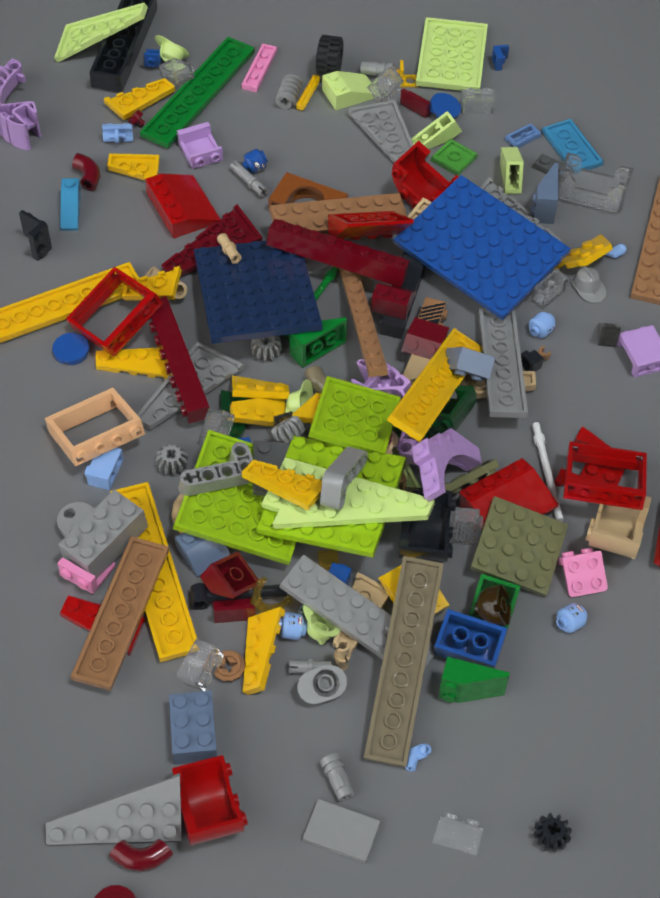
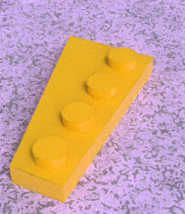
M166 78L146 84V87H136L131 92L125 94L121 92L116 94V97L103 98L104 104L121 119L126 120L138 109L142 111L175 92V86Z

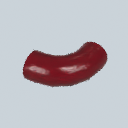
M76 153L72 166L73 169L83 173L80 184L86 190L94 191L98 186L101 176L99 166L92 158Z
M157 839L153 844L145 848L133 847L126 840H122L115 845L109 854V857L125 869L140 872L155 869L173 856L171 849L161 839Z

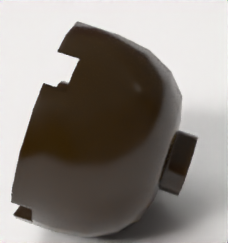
M504 585L487 587L478 596V600L475 603V612L480 616L481 620L499 626H507L510 623L511 606H507L506 599H509V594Z

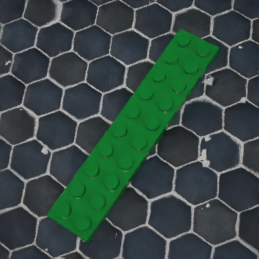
M227 37L140 131V137L168 149L178 138L177 130L187 128L255 53V47Z

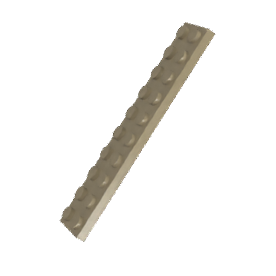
M403 556L364 760L403 768L407 766L443 572V563Z

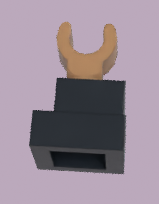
M541 346L538 352L536 350L522 352V367L526 371H538L542 368L543 360L550 358L551 351L543 353L545 346Z

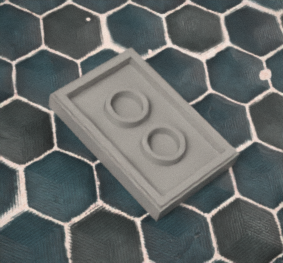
M318 799L304 833L303 842L366 864L381 821Z

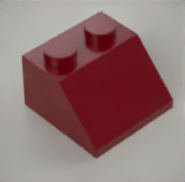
M382 282L377 283L371 299V311L406 320L416 291Z
M415 317L406 334L401 351L431 360L447 338L450 328Z
M239 551L211 563L199 576L211 593L231 599L262 584Z

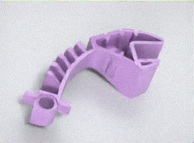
M12 58L4 67L0 65V134L8 143H12L13 146L23 150H30L31 144L28 131L31 130L37 137H41L35 103L33 101L4 104L11 91L20 82H26L20 61Z
M364 359L358 360L357 365L365 383L362 384L355 379L351 380L352 383L400 396V401L412 386L410 380L404 375H400L399 371L387 363L388 375L369 377ZM402 431L397 447L393 446V448L398 449L400 456L406 457L407 464L416 465L413 459L412 447L419 442Z

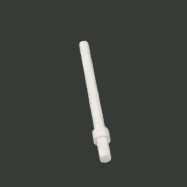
M535 422L532 424L535 435L533 437L534 443L538 447L547 488L559 504V507L553 510L555 520L562 522L564 519L545 447V436L542 434L540 423Z

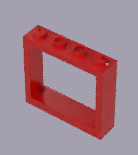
M114 266L70 313L66 320L74 330L115 357L163 303L156 293ZM123 283L144 298L106 340L102 341L82 327V325Z
M569 441L563 498L643 510L646 498L647 453ZM573 461L638 471L637 488L571 479Z

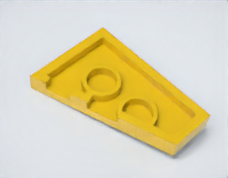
M178 266L174 267L173 271L166 273L161 271L158 272V275L149 278L143 276L135 280L156 293L159 298L167 296L168 300H175L182 270ZM125 285L122 294L124 301L142 300L144 298Z
M232 375V397L288 399L289 386L284 383H274Z

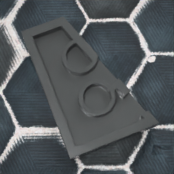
M254 440L253 460L276 465L280 469L290 443ZM253 483L252 495L266 496L268 490Z

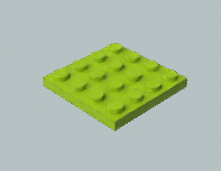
M327 376L308 437L345 448L349 446L365 450L368 453L377 452L380 455H385L393 427L392 423L387 421V419L398 405L401 397Z

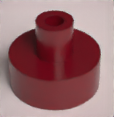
M138 109L129 118L128 122L132 126L137 123L141 127L145 123L141 118L143 113Z

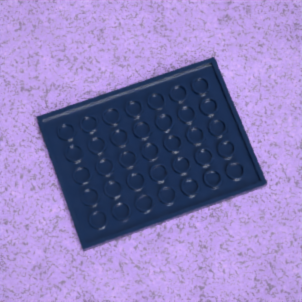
M267 241L236 243V250L242 257L241 261L233 264L228 255L224 254L221 245L194 249L211 344L323 330L304 257L266 245Z

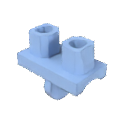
M102 124L103 142L119 143L121 141H133L132 124Z

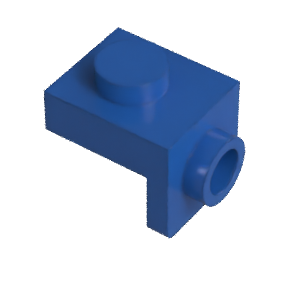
M146 49L144 53V66L161 68L162 58L160 50Z

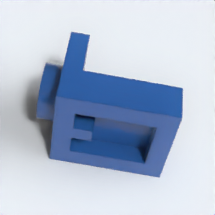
M509 45L493 46L491 59L495 71L502 70L505 59L508 58Z

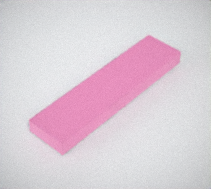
M262 43L241 85L242 89L253 92L258 91L277 53L276 46Z

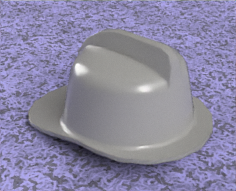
M581 266V269L572 276V285L585 301L599 303L605 299L606 289L600 281L597 270Z
M334 665L315 668L305 672L299 678L297 684L298 693L301 699L310 704H318L335 699L345 691L347 677L342 669Z

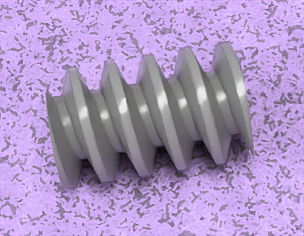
M293 74L283 77L275 98V102L280 108L288 110L291 106L295 105L302 86L300 77Z

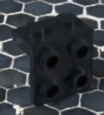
M21 210L19 216L23 234L29 238L32 257L39 261L52 249L48 225L45 221L37 219L31 213Z

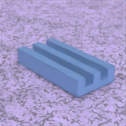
M530 123L506 135L505 141H509L510 146L513 145V147L520 148L541 137V132Z

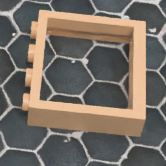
M110 388L45 418L49 433L75 467L145 435L141 419L114 388ZM116 407L129 420L75 446L72 445L63 433V431Z

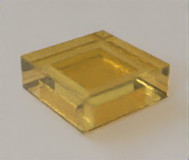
M337 550L317 551L318 565L329 571L332 562L339 564Z

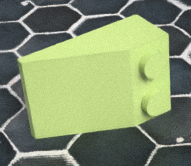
M335 71L322 75V91L335 110L380 97V94L366 74Z

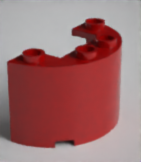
M419 140L393 164L391 172L393 182L401 198L411 205L413 209L423 197L433 202L459 177L455 175L449 182L426 162L431 151Z
M223 755L171 768L173 775L180 773L181 813L191 846L244 832V826L248 825L245 811L243 812L239 808L240 803L237 793H232L229 776H233L230 763H225Z

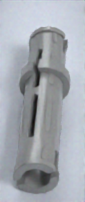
M237 160L233 161L236 166L231 163L230 169L243 179L251 190L256 191L260 197H265L262 192L267 195L269 192L268 188Z

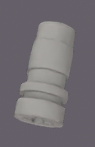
M362 61L360 74L393 79L394 63Z
M333 753L321 759L320 765L324 770L325 776L329 777V782L338 800L345 801L353 797L355 793L344 770L345 765L340 754Z

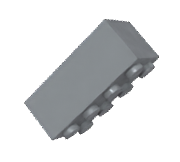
M115 489L96 508L85 502H74L63 507L57 517L59 531L65 537L58 544L63 558L93 574L96 579L125 551L131 536L138 538L148 528L144 510ZM68 513H75L74 517L65 518Z

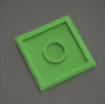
M450 139L431 157V161L459 176L477 159L478 154Z

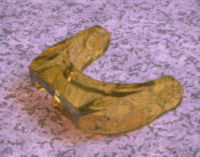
M261 577L256 583L250 603L255 605L261 612H266L278 607L284 608L292 602V597L288 595L277 604L263 603L261 590L267 578Z

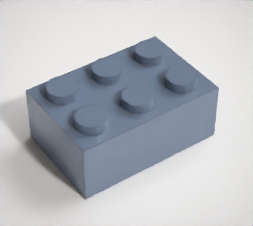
M212 690L169 694L174 765L188 764L216 757L217 748Z

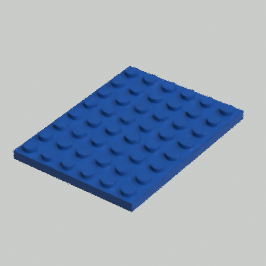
M462 175L414 219V224L406 230H402L393 239V244L501 320H504L571 250L570 247Z

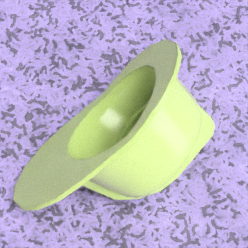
M155 36V41L161 47L160 56L166 63L178 66L183 58L189 57V52L183 47L163 36Z
M306 379L300 390L289 394L285 409L287 415H292L313 396L310 380Z
M303 605L304 615L308 621L307 633L311 638L317 640L320 645H323L331 637L337 636L340 633V629Z

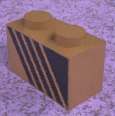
M425 297L418 318L444 326L442 321L446 320L448 315L446 302Z

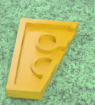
M109 153L107 167L109 171L145 180L146 178L158 175L160 156Z
M254 398L232 402L230 405L231 422L274 427L287 419L285 399Z

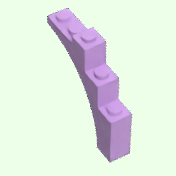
M452 428L442 434L438 433L430 439L426 438L412 447L414 463L420 468L424 498L429 502L445 493L444 477L447 464L457 466L467 472L482 463L479 448Z

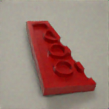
M68 595L60 615L80 628L90 631L101 605ZM144 617L141 618L139 626L136 630L132 643L127 652V655L129 656L133 651V648L145 623Z

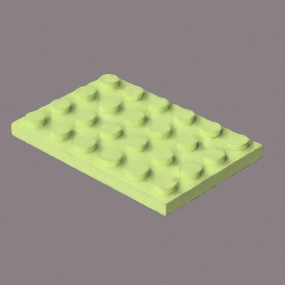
M426 17L416 86L480 93L488 24Z

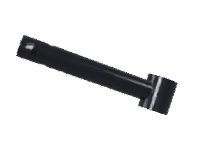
M196 583L190 587L191 607L195 610H204L213 601L287 596V592L279 588L280 584L258 586L231 599L211 593L204 583Z

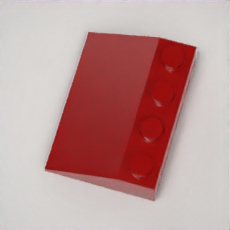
M161 173L145 179L147 195L174 239L209 227L214 222L221 220L194 175Z
M395 211L328 214V235L342 240L348 237L352 240H359L365 236L368 239H375L377 236L392 238L393 235H398L402 230H406L414 224V220Z
M523 458L459 491L460 509L481 529H483L494 496L542 515L559 507L558 502L536 470Z

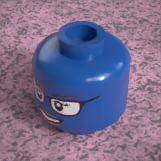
M254 149L244 154L245 161L242 164L246 170H250L252 174H255L266 168L268 160L263 150Z

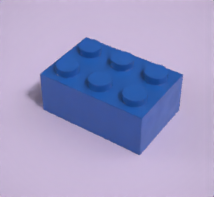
M447 609L434 646V653L444 658L448 656L495 669L506 638L507 628Z

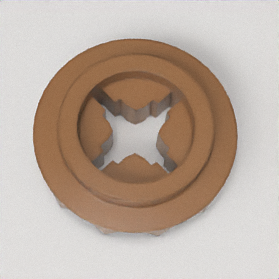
M227 650L218 653L213 658L211 668L216 679L219 678L223 682H233L234 679L241 677L245 669V662L239 653ZM226 661L232 666L231 672L225 668Z

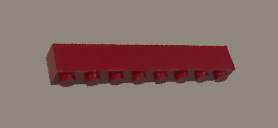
M274 219L268 230L266 243L268 246L398 287H402L406 279L410 261L402 257L393 256L384 251H377L368 246H361L351 241H345L332 235H326L316 230L285 222L284 220Z
M167 296L160 297L159 299L163 304L150 317L149 328L151 334H155L154 342L156 347L161 349L159 350L161 361L165 360L164 368L166 374L171 376L169 378L172 389H176L177 403L181 402L180 410L182 417L187 418L188 424L210 418V406Z

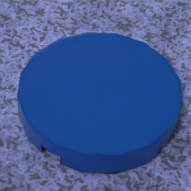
M434 94L429 102V109L432 114L434 112L437 118L447 111L453 119L457 118L461 113L460 103L450 94Z
M77 333L61 335L54 341L52 347L55 359L59 363H68L69 365L79 364L84 361L90 350L87 339Z

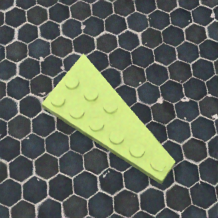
M144 2L66 24L54 59L60 62L144 19L148 8Z

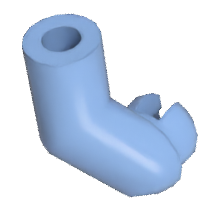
M618 244L605 255L618 258L626 253L627 248L624 244Z
M425 743L411 748L405 769L416 771L417 762L431 753V746Z

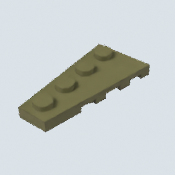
M488 459L483 462L484 465L470 469L468 474L455 477L451 480L452 482L445 483V490L453 491V494L462 490V485L466 483L472 485L479 481L478 477L484 474L487 477L495 473V468L499 467L497 460Z

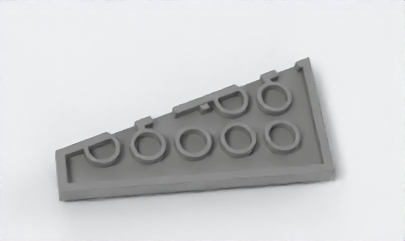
M395 100L348 109V114L394 163L414 145Z

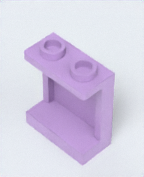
M209 122L177 130L178 144L192 169L223 160V149L221 146L218 147L211 134Z
M653 325L624 331L619 334L617 345L618 347L623 346L633 364L631 372L634 378L660 371V337Z

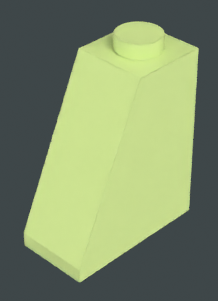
M501 147L500 167L505 194L522 193L524 161L518 147Z

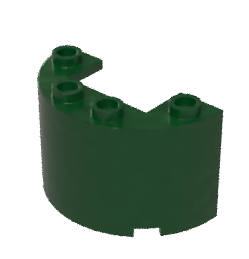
M457 386L455 392L459 399L450 398L422 440L430 439L438 433L442 434L450 428L455 431L459 428L476 404L477 396L474 386Z

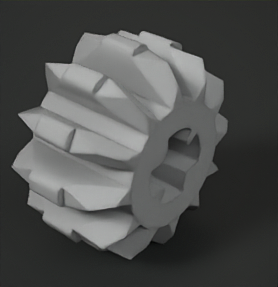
M272 336L253 339L251 341L252 354L257 356L258 360L263 358L265 362L267 359L273 361L274 357H279L282 350L280 337Z
M292 416L274 426L271 433L275 441L290 443L293 440V436L299 437L304 433L305 428L298 416Z
M168 443L167 447L161 446V451H157L155 462L160 472L165 471L166 475L172 473L175 476L177 471L182 473L183 468H187L188 454L185 452L184 447H179L177 443L174 446Z

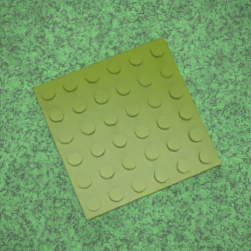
M208 430L195 468L230 462L232 446L237 442L245 443L253 457V443ZM252 482L191 496L185 495L173 527L174 530L285 565L290 564L296 541L257 533V526L264 511L262 501L265 496L252 495Z
M294 435L285 457L328 469L346 448ZM377 452L368 453L366 464L356 477L397 489L406 465V457L387 453L385 455H380ZM264 509L257 526V533L374 558L386 522L275 529L272 523L278 512Z

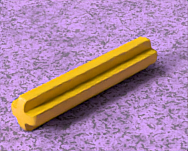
M312 75L296 103L297 110L303 111L320 82L319 75Z

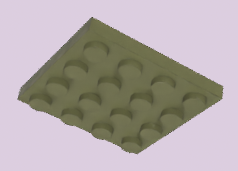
M494 496L469 569L519 585L521 589L545 598L548 594L568 524Z

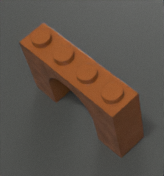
M286 172L269 197L268 203L270 207V205L294 203L302 198H311L317 201L348 198V194Z

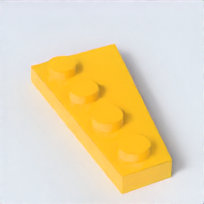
M160 347L121 349L115 357L104 350L96 351V370L115 373L124 371L136 376L137 373L145 374L150 378L159 376L164 377V380L170 375L166 374L164 368L165 360L161 361L159 355Z
M252 460L241 472L242 478L306 510H309L321 497L322 480L315 479L314 475L306 474L304 476L296 474L295 470H281L276 465Z
M282 607L248 617L243 693L247 695L265 690L271 667L269 659L275 652L276 646L274 641L276 635L280 633V618L284 617L285 609Z

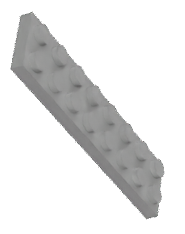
M479 308L482 353L495 357L490 379H485L489 417L527 418L528 408L515 309L504 320H501L486 308Z
M303 555L281 582L279 588L383 659L392 615ZM430 642L425 668L435 655V645Z

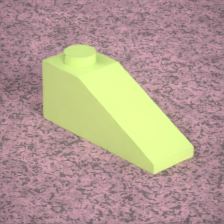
M447 111L411 138L413 144L419 140L425 147L430 149L448 142L460 134L462 130Z

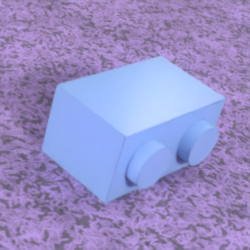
M115 448L92 459L91 464L87 465L85 469L88 485L106 490L111 489L124 460L122 449Z

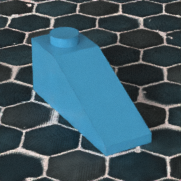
M62 178L61 231H78L81 202L79 178Z

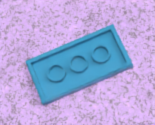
M572 119L542 128L543 135L564 163L571 166L570 171L573 175L603 166L604 161Z

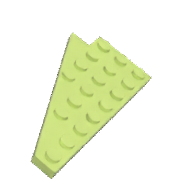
M286 457L280 467L281 470H295L296 474L304 476L306 474L314 475L315 479L323 480L324 473L327 470ZM357 477L347 487L342 510L320 505V498L309 510H306L270 491L267 492L262 501V508L278 512L272 523L275 529L428 520L435 505V499L429 502L424 496Z

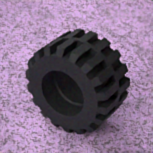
M321 36L316 54L317 75L322 76L341 70L344 48L342 37Z

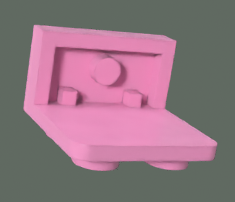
M593 547L581 549V553L574 554V551L563 552L562 557H558L557 565L563 566L567 591L570 597L603 592L608 589L601 551H593Z
M63 557L57 563L60 576L91 594L95 593L115 568V562H113L96 579L93 574Z

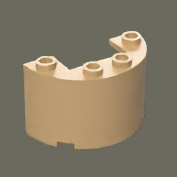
M646 496L643 510L600 504L596 519L592 518L585 540L589 541L588 546L635 559L641 544L642 531L650 507L651 497Z

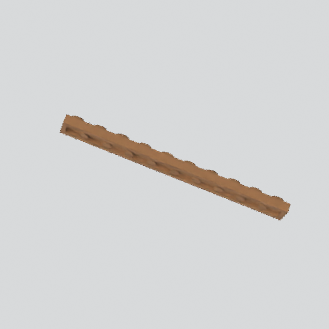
M340 268V277L368 376L388 375L387 365L360 275Z

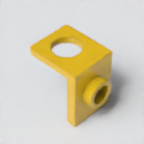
M400 60L399 69H396V79H399V87H419L416 86L417 75H404L403 60ZM413 79L415 82L407 83L406 80Z

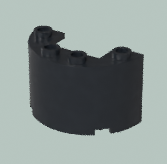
M405 487L407 492L424 496L423 488ZM445 490V493L435 498V505L428 520L402 521L399 558L408 556L440 562H447L448 558H452L453 546L449 542L453 536V527L449 526L451 511H455L456 499H452L453 491Z

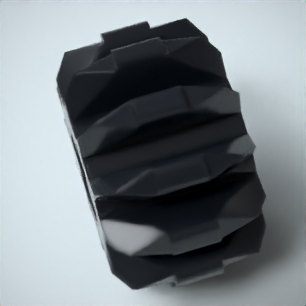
M549 813L547 818L542 815L539 822L535 823L534 828L536 831H534L533 836L538 838V846L545 845V851H548L549 847H551L555 853L558 847L563 850L566 847V843H570L571 837L569 835L572 829L566 827L568 820H560V814L556 818L553 817L552 813Z

